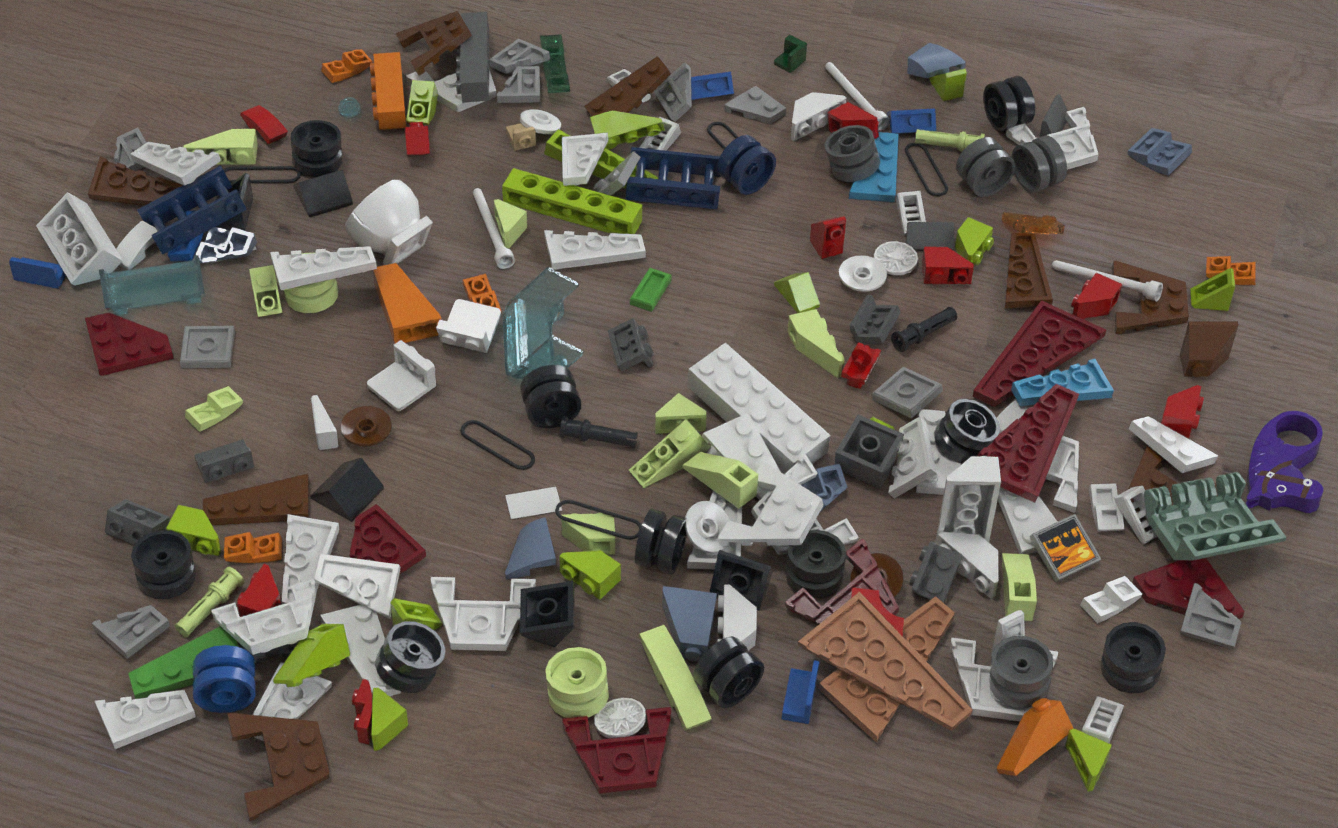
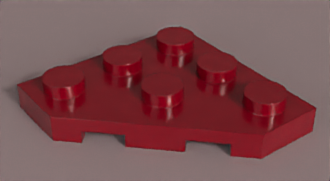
M109 312L85 318L100 376L174 359L168 336L164 333Z
M377 504L356 517L354 536L349 554L350 558L399 564L401 568L400 575L426 557V550Z
M1206 558L1179 560L1134 576L1132 584L1142 593L1141 597L1146 603L1155 606L1157 603L1172 607V611L1183 615L1186 614L1194 583L1199 584L1213 600L1216 599L1227 612L1232 613L1238 619L1243 618L1245 612Z

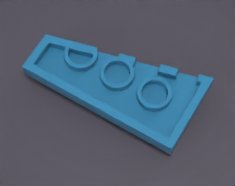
M879 132V137L874 139L880 158L879 168L871 176L853 183L849 192V199L895 202L898 134Z
M1096 359L1088 360L1087 364L1082 366L1079 363L1071 365L1069 370L1062 372L1059 369L1050 371L1048 376L1036 375L1015 381L1011 388L1020 406L1035 405L1055 384L1079 393L1077 401L1112 398L1114 392Z

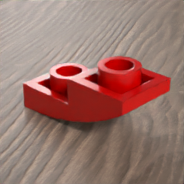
M260 105L240 113L248 127L258 131L267 144L286 137L288 133L283 124Z
M363 679L360 688L355 689L352 696V705L355 706L356 710L354 730L357 731L359 743L370 744L372 738L373 699L369 681Z

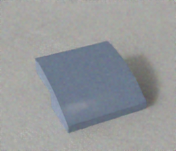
M1151 128L1128 150V155L1149 169L1169 176L1192 153V145L1172 140L1171 132Z

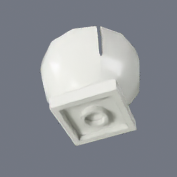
M391 180L368 195L353 210L345 226L347 233L355 243L361 247L371 246L373 252L384 254L383 264L388 265L398 264L423 247L433 222L427 216L420 219L418 200L412 190L401 180Z

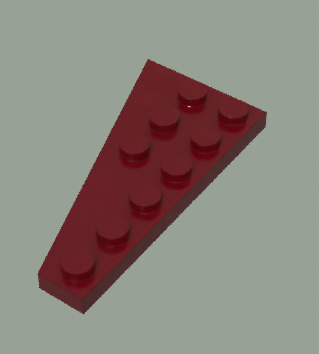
M1041 300L975 387L972 397L993 407L997 406L1014 395L1011 390L1013 382L1036 375L1044 376L1105 337L1106 329Z
M1055 384L1033 407H1029L1019 419H1016L1002 431L987 448L984 447L976 457H998L1001 488L1034 503L1036 502L1079 393Z

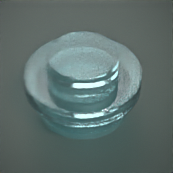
M347 97L341 100L338 111L343 117L353 118L361 112V106L355 98Z

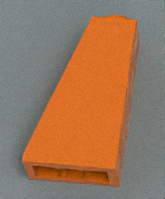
M398 264L383 265L374 269V285L394 344L400 340L407 343L439 336L436 327L439 320H441L440 314Z

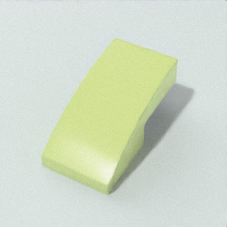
M227 386L207 395V402L187 409L185 418L200 432L231 415L243 404V400Z

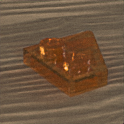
M1003 212L1002 222L1020 233L1064 234L1065 225L1057 221V218L1054 216L1044 215L1043 217L1008 212Z

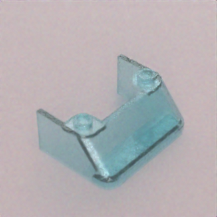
M193 255V261L107 273L104 269H99L105 309L108 312H113L115 315L128 314V309L186 300L187 304L201 303V298L206 297L199 255Z
M547 267L508 302L503 312L505 372L507 375L515 379H523L531 371L541 366L560 365L569 368L583 356L582 350L552 334V324L560 320L564 314L563 300L579 287L578 282Z

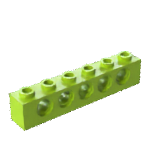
M515 168L512 169L502 185L503 201L508 204L610 234H635L642 223V204L575 185L564 186L561 181Z

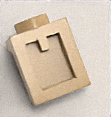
M520 123L506 127V134L514 151L536 146V130L533 126L526 128Z

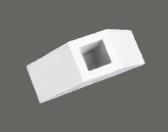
M812 92L796 100L792 118L791 140L795 141L824 127L829 123L828 112L845 104L847 98L843 95Z
M940 532L936 544L963 555L957 570L958 573L969 579L980 592L993 599L998 585V550L979 534Z
M724 585V595H718V611L723 612V617H718V633L723 634V639L731 636L738 638L749 651L755 646L757 607L731 585Z

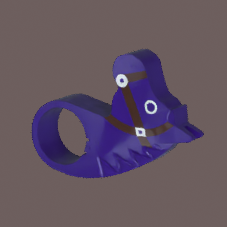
M1287 411L1271 419L1262 428L1255 440L1247 472L1249 494L1247 495L1246 506L1249 509L1259 505L1269 511L1271 508L1282 506L1304 513L1317 511L1324 488L1318 481L1304 478L1303 474L1299 471V469L1313 461L1319 451L1323 432L1320 423L1313 416L1300 411ZM1284 431H1297L1306 435L1312 443L1305 446L1284 444V441L1277 438V434Z

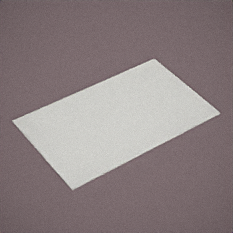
M556 487L505 495L511 519L555 512L556 506L560 502Z

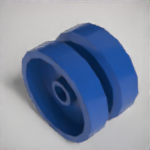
M222 645L205 649L196 655L193 661V699L200 708L210 712L229 713L244 709L253 702L256 696L254 680L255 661L254 657L247 650L236 646Z

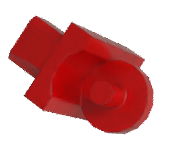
M858 342L842 370L841 377L847 379L849 386L861 389L877 363L881 350L870 349L868 345Z

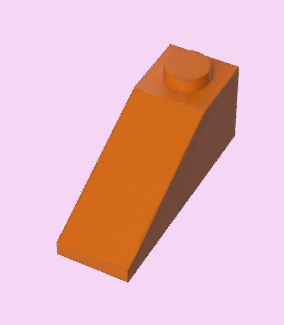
M1042 698L1032 704V708L1024 713L996 768L998 773L1018 775L1066 737L1069 730L1074 729L1061 701Z

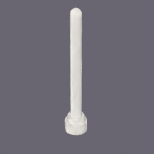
M828 62L825 65L826 70L864 111L878 118V131L884 130L889 125V117L883 111H876L833 63Z
M476 188L473 190V195L496 249L494 255L495 262L500 269L510 268L515 263L514 255L510 249L504 246L481 189Z
M1057 260L1052 263V268L1088 279H1092L1095 273H1099L1122 283V288L1143 293V296H1146L1149 300L1158 301L1162 294L1163 284L1153 280L1141 283Z

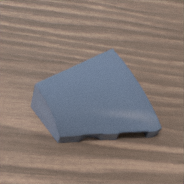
M928 43L908 57L907 74L929 78L937 74L948 73L949 67L952 66L963 69L966 67V62L952 51L942 46Z
M213 227L209 230L205 242L201 241L194 257V263L199 264L246 257L251 254L257 243L255 234L233 227L231 231Z
M840 464L817 468V476L801 485L822 498L823 507L821 511L848 488Z
M546 517L535 520L520 530L505 571L506 580L530 576V569L556 565V557Z

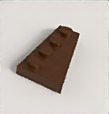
M657 56L584 107L591 117L609 111L629 113L633 108L637 109L643 103L642 99L647 94H652L671 73Z
M100 156L88 196L89 199L145 206L183 185L161 177L154 178L148 176L144 171L128 169L124 164L118 162L114 164L108 162L107 158Z
M1035 232L1011 233L1005 308L1037 307L1041 300L1052 305L1053 297Z
M309 473L203 499L202 510L211 525L287 521L288 515L309 518Z

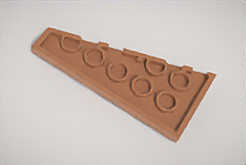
M860 592L798 641V646L950 731L972 714V708Z
M935 596L904 619L903 638L927 662L954 620L955 612ZM839 668L822 680L818 687V690L875 742L878 741L901 704Z

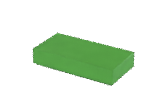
M649 268L631 296L630 305L652 312L670 284L672 275Z

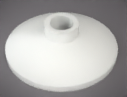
M854 256L846 259L841 264L839 277L843 284L850 289L867 292L876 290L885 283L887 271L885 266L875 258Z
M700 501L692 505L685 516L687 518L685 530L690 541L698 549L708 553L724 549L726 546L719 545L717 538L727 521H730L726 512L719 505L710 501Z

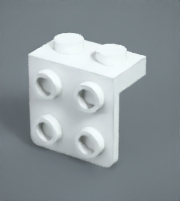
M458 299L453 305L448 321L439 320L436 329L440 341L487 353L500 320L501 311L499 308Z
M402 340L394 344L395 362L367 381L368 388L396 411L403 410L436 387L434 364L429 359L423 358L414 347L408 346Z

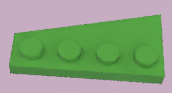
M220 626L129 672L135 699L148 698L150 694L169 692L193 685V661L196 655L213 646L229 645L238 647L237 640Z

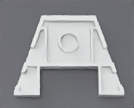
M489 70L490 100L496 97V89ZM417 72L406 75L409 85H412V80L434 81L427 72L418 76ZM456 73L434 81L438 90L437 101L456 112L485 102L462 103L461 94H457Z
M1081 107L1067 111L1065 119L1072 128L1052 133L1048 136L1053 137L1059 143L1064 152L1068 170L1097 161L1098 151L1094 137L1090 132V123L1086 118V109ZM1026 124L1008 128L1006 136L1018 145L1032 142L1033 139H1036Z
M1062 436L1046 479L1061 484L1054 498L1053 505L1075 513L1077 508L1079 441Z
M805 454L784 475L802 485L815 478L818 473ZM769 490L752 508L751 513L756 520L773 493L772 490ZM847 518L823 530L816 519L810 529L830 532L837 536L844 545L855 543L859 539ZM789 545L772 546L778 555L787 554Z
M762 462L756 472L759 474L757 487L772 490L773 493L753 527L728 520L717 538L719 545L729 546V542H741L742 546H752L753 542H767V545H801L823 507L822 498L769 464Z
M431 577V588L451 650L506 651L520 622L521 589L536 587V579H511L510 601L454 600L455 577Z
M315 579L291 585L295 599L293 602L243 617H239L236 604L232 603L212 609L214 621L252 655L260 652L265 653L286 644L297 643L308 636L317 593Z
M951 638L950 649L967 704L973 710L971 715L1021 721L1024 713L1030 710L1032 706L1029 708H1015L998 700L990 689L989 675L991 666L974 664L976 641ZM1050 651L1053 657L1054 667L1057 660L1058 652Z

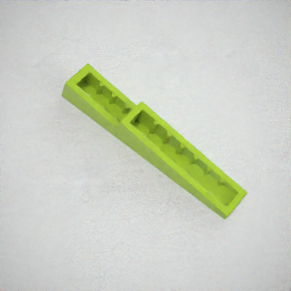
M558 129L546 142L544 155L562 162V137L570 135ZM604 148L592 175L605 179L625 159ZM636 166L630 175L632 177H635ZM645 170L644 178L658 179L657 176Z

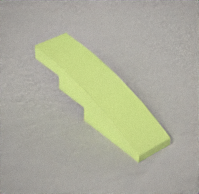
M665 625L640 633L639 638L659 685L662 684L671 707H675L684 731L709 722L712 718L702 695Z

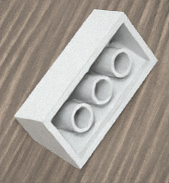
M68 192L36 225L70 283L73 285L107 278L123 261L88 204Z
M970 457L946 477L936 543L940 532L979 534L989 542L1001 485L998 457Z

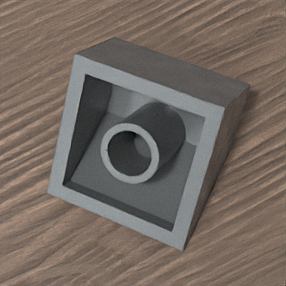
M858 414L835 452L834 465L840 464L843 473L881 489L893 467L904 434Z

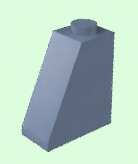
M663 586L662 608L673 640L683 659L699 661L710 646L717 593Z

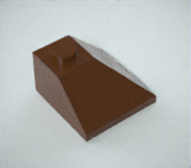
M1238 321L1188 322L1180 351L1184 377H1209L1229 359L1239 326Z

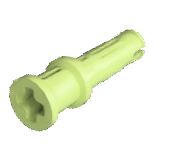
M917 129L915 143L958 148L962 152L974 141L984 138L985 134L971 135L966 134L964 131L960 132V134Z
M226 567L223 571L224 574L216 582H212L208 586V592L175 624L178 633L188 637L212 612V609H215L220 603H226L230 598L229 595L237 587H242L245 583L239 572L231 567Z

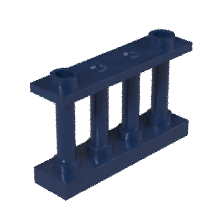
M631 147V153L634 151L640 156V159L636 164L635 177L630 176L627 180L625 200L718 210L720 186L713 185L714 177H720L717 171L720 156ZM645 169L659 171L658 179L644 178ZM668 172L682 173L681 182L667 180ZM691 174L704 175V184L690 183Z
M220 165L197 177L194 182L169 192L137 211L144 222L156 228L157 232L151 236L163 255L247 210L237 190L230 193L227 191L232 188V185ZM217 195L221 197L210 204L206 202ZM197 206L199 207V210L189 214L188 216L186 215V211H189ZM178 218V221L167 227L164 225L172 219Z

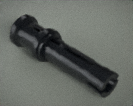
M947 307L920 323H910L903 331L892 333L891 341L893 346L899 352H905L914 343L920 344L925 336L956 321L958 317L957 312L953 307Z
M564 415L559 436L560 438L565 436L579 438L581 442L592 439L635 448L637 441L628 440L627 438L636 440L638 432L592 425L591 421L587 419L578 421L569 419L568 416Z

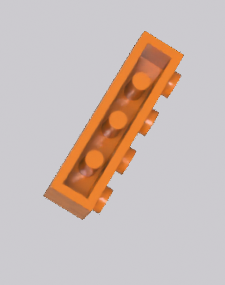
M400 52L373 54L374 63H370V74L375 76L371 78L372 91H376L372 92L373 106H377L373 107L374 121L379 122V130L405 128L406 118Z

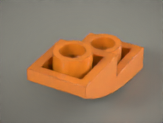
M362 49L344 52L342 60L323 63L321 71L331 83L361 73L370 67V63L373 61Z
M1231 256L1207 257L1206 277L1212 278L1232 268L1236 285H1256V262L1231 263Z
M486 274L463 279L462 284L470 302L499 308L501 311L495 291H492Z
M250 532L225 537L224 559L225 561L235 563H262L282 560V537L279 533L253 538Z

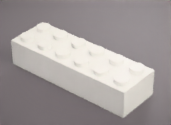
M724 343L689 368L687 387L726 422L749 413L779 470L784 474L805 454L811 464H814L828 453L830 434L728 344Z

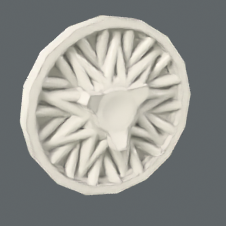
M529 109L523 111L520 115L522 125L526 128L533 126L537 133L554 134L558 129H561L560 120L548 112Z
M898 241L881 244L874 253V258L885 266L887 274L890 275L910 273L916 268L918 262L917 252L913 247Z
M632 698L611 700L595 715V727L601 735L607 738L629 737L637 733L644 726L646 721L645 708L639 701Z

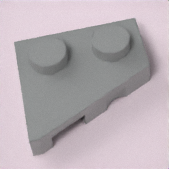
M517 39L490 58L489 64L490 67L507 74L513 72L517 67L532 66L550 60V53L524 40Z
M685 62L654 91L665 111L674 122L692 107L691 68Z
M539 66L517 67L512 77L508 78L505 82L504 90L497 93V103L540 102Z
M757 86L727 102L724 106V111L727 113L735 110L742 112L745 118L756 119L766 124H771L786 115V107Z
M139 128L117 137V150L114 155L116 164L117 162L124 164L128 169L134 171L144 166L133 162L130 154L147 143Z
M633 151L605 179H600L593 189L596 192L610 196L625 186L640 156Z
M1194 583L1180 634L1234 649L1241 621L1232 613L1227 612L1216 599L1213 600L1199 584Z
M151 605L139 608L134 612L117 614L118 619L104 623L96 620L92 623L94 631L126 659L170 627L169 620Z

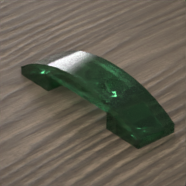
M562 34L540 36L541 48L550 53V60L543 62L547 93L570 92Z

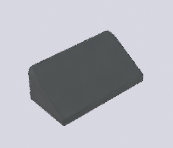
M1059 94L1055 96L1042 121L1040 137L1062 131L1067 122L1065 115L1068 110Z
M908 222L906 227V244L913 247L915 251H923L924 247H949L954 251V223Z

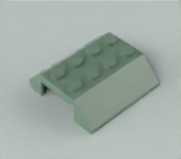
M1238 472L1217 476L1216 487L1213 479L1210 477L1172 485L1173 505L1169 490L1165 486L1144 491L1148 523L1174 560H1197L1279 543L1287 538L1273 519L1258 522L1241 499L1246 482Z

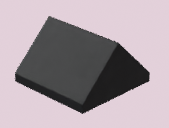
M343 170L293 185L308 217L353 205Z
M244 173L231 183L232 188L227 190L229 193L237 190L247 210L215 227L230 231L232 227L246 230L253 202L250 175L248 173Z
M358 458L344 462L311 495V499L352 522L384 489V485L364 460Z
M719 550L709 592L717 593L718 597V595H724V585H731L760 611L773 573L771 566Z
M573 581L521 589V636L556 647L575 628Z

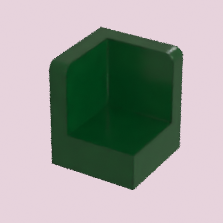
M788 35L784 40V52L774 60V65L789 73L793 72L806 61L807 43L792 35Z

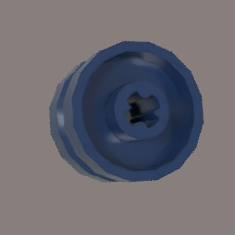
M742 135L726 146L719 158L717 171L723 179L731 183L740 193L749 195L760 190L769 181L776 167V157L767 148L761 146V143L752 136Z

